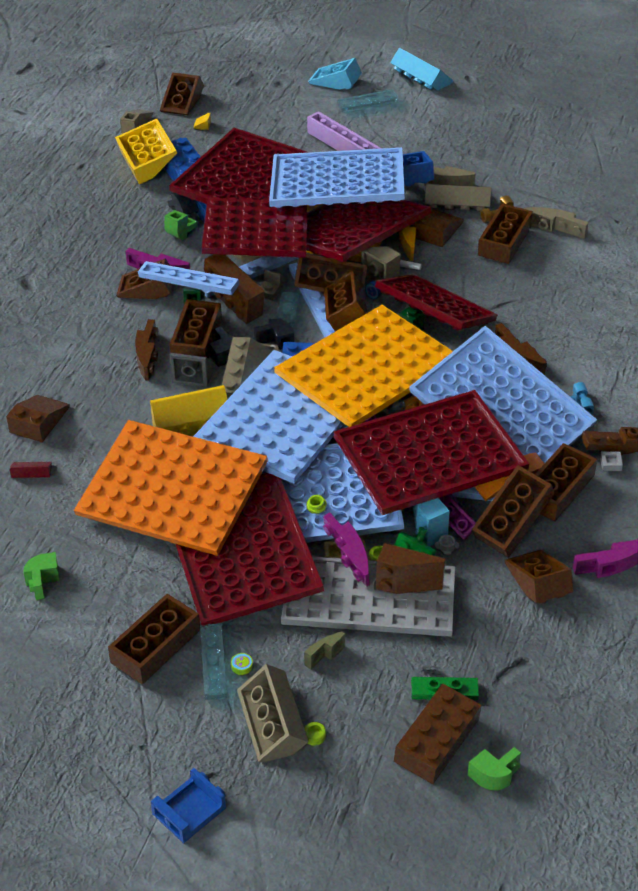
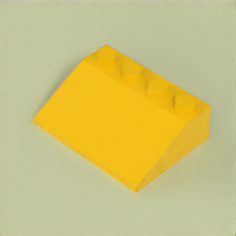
M154 119L115 137L123 157L139 184L154 178L177 154L175 147L158 119Z

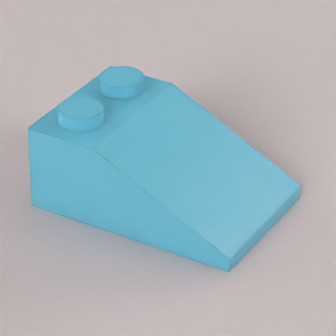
M356 58L318 68L308 82L313 85L339 90L345 88L347 90L354 86L353 84L358 80L362 72Z
M439 498L413 506L415 533L417 535L419 527L427 529L428 531L423 541L428 546L439 542L441 536L448 535L450 511Z

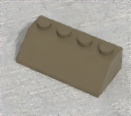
M426 184L425 205L430 206L431 209L444 207L445 210L460 208L462 211H470V208L480 212L482 209L490 208L491 187Z
M233 337L222 382V385L225 386L227 400L271 353L269 348L251 337Z
M265 664L237 689L258 762L261 763L292 756L308 743L285 671Z

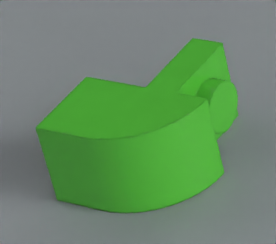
M174 210L165 215L164 227L168 234L185 240L187 239V233L197 227L198 221Z
M56 552L34 556L24 566L23 572L26 586H29L30 592L35 593L36 600L44 599L43 583L60 581Z
M513 747L498 760L484 749L469 762L468 776L485 789H505L511 785L512 774L516 773L520 768L521 752Z

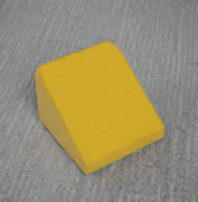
M211 113L197 118L194 129L209 130Z

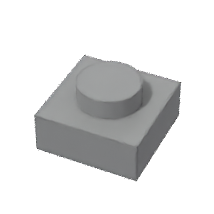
M601 452L602 471H622L621 452Z

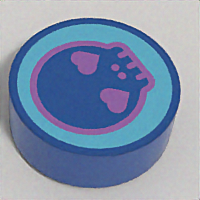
M371 281L365 286V292L371 299H377L382 295L381 290L375 287L376 281Z

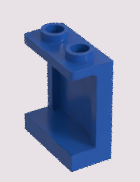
M195 768L190 770V779L164 800L159 796L151 800L152 814L183 844L226 809V795L219 786L215 787L205 773H200Z

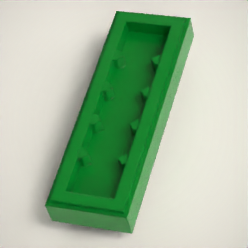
M411 677L412 699L431 700L442 684L472 700L479 699L478 678Z

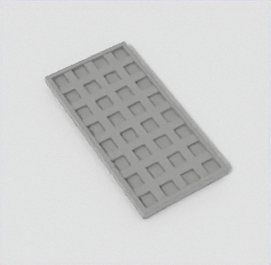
M312 557L323 583L324 592L284 603L282 608V625L452 637L455 566H445L442 590L393 594L376 589L377 561L368 560L370 585L366 587L362 581L358 582L355 579L353 571L349 567L346 568L340 558Z

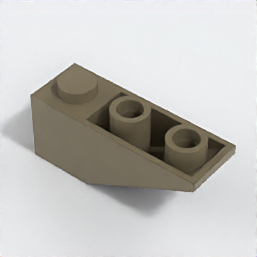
M141 109L126 111L120 118L121 133L123 134L146 124L153 115V112Z

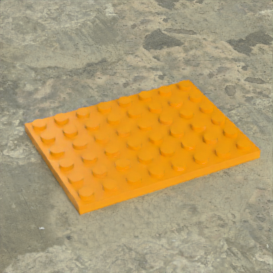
M380 305L275 366L274 372L350 427L361 424L409 394V387L453 351L384 305Z

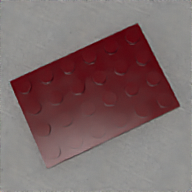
M415 274L377 280L375 287L380 289L381 293L392 295L395 297V300L406 302L409 304V307L420 309L425 315L434 316L439 322L448 323L456 330L488 324L489 322L496 321L498 314Z

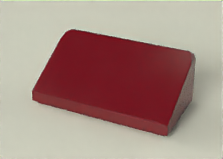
M13 462L10 466L11 478L50 477L52 462Z

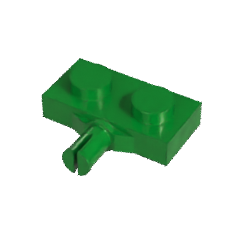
M419 527L416 537L400 532L394 545L433 556L436 553L435 549L429 547L423 541L428 531L424 527Z

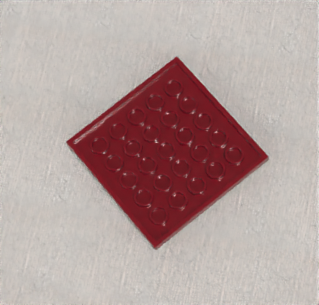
M207 198L202 254L306 258L307 205L276 208L270 207L269 199Z

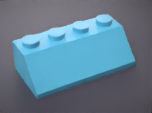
M401 48L398 49L390 62L395 66L394 69L400 73L403 71L404 75L410 79L414 77V80L419 84L425 83L424 86L430 90L434 88L438 91L453 83V80L440 69Z

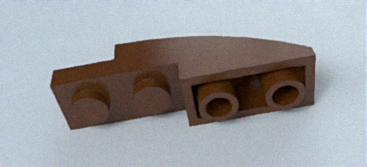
M148 319L145 330H137L135 339L137 364L141 375L148 381L151 373H154V362L158 360V351H155V338L158 337L159 329L156 327L155 320Z
M502 323L497 324L495 334L545 375L547 362L537 353L536 349L527 341L520 343Z
M621 427L619 432L583 431L581 435L586 450H599L600 454L601 452H621V455L638 452V428Z

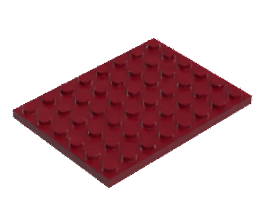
M233 128L169 185V191L207 204V198L212 197L226 199L230 197L236 199L252 198L253 200L269 199L274 154L310 152Z
M407 200L322 204L307 212V251L323 255L326 258L336 259L339 262H345L350 257L358 255L361 251L369 249L372 245L380 243L383 239L425 218V216L431 214V207Z
M476 390L334 431L335 440L381 515L509 476L517 465L529 470V462Z
M269 473L260 475L218 556L175 544L196 611L199 613L202 628L324 592L323 583L281 478Z

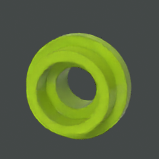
M320 495L311 496L306 504L307 510L313 514L322 513L327 508L326 500Z

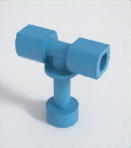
M575 383L573 395L570 397L592 415L594 413V405L591 398L587 397L588 390L585 383Z

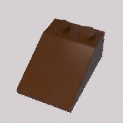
M172 72L160 112L188 115L200 99L204 88L200 76Z
M431 210V214L414 222L413 227H416L415 239L443 247L461 226L464 219L438 210Z
M166 258L155 262L170 266ZM139 269L122 275L116 296L118 298L158 299L171 294L173 284L141 278L138 275Z
M40 395L26 399L16 404L6 416L9 433L43 442L70 408V404Z
M384 543L376 564V589L393 594L442 590L446 559Z
M541 549L505 559L506 566L525 595L535 603H545L548 599L562 598L566 594L573 592L572 570Z

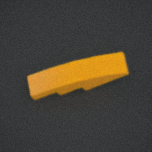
M409 225L403 230L398 231L404 252L409 260L413 261L416 227H410Z

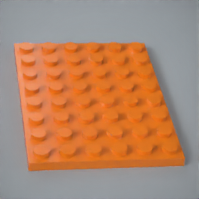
M128 420L75 507L74 512L81 517L218 556L268 462V457Z

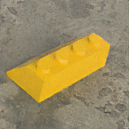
M222 385L150 400L153 426L189 436L195 435L227 401L225 386Z

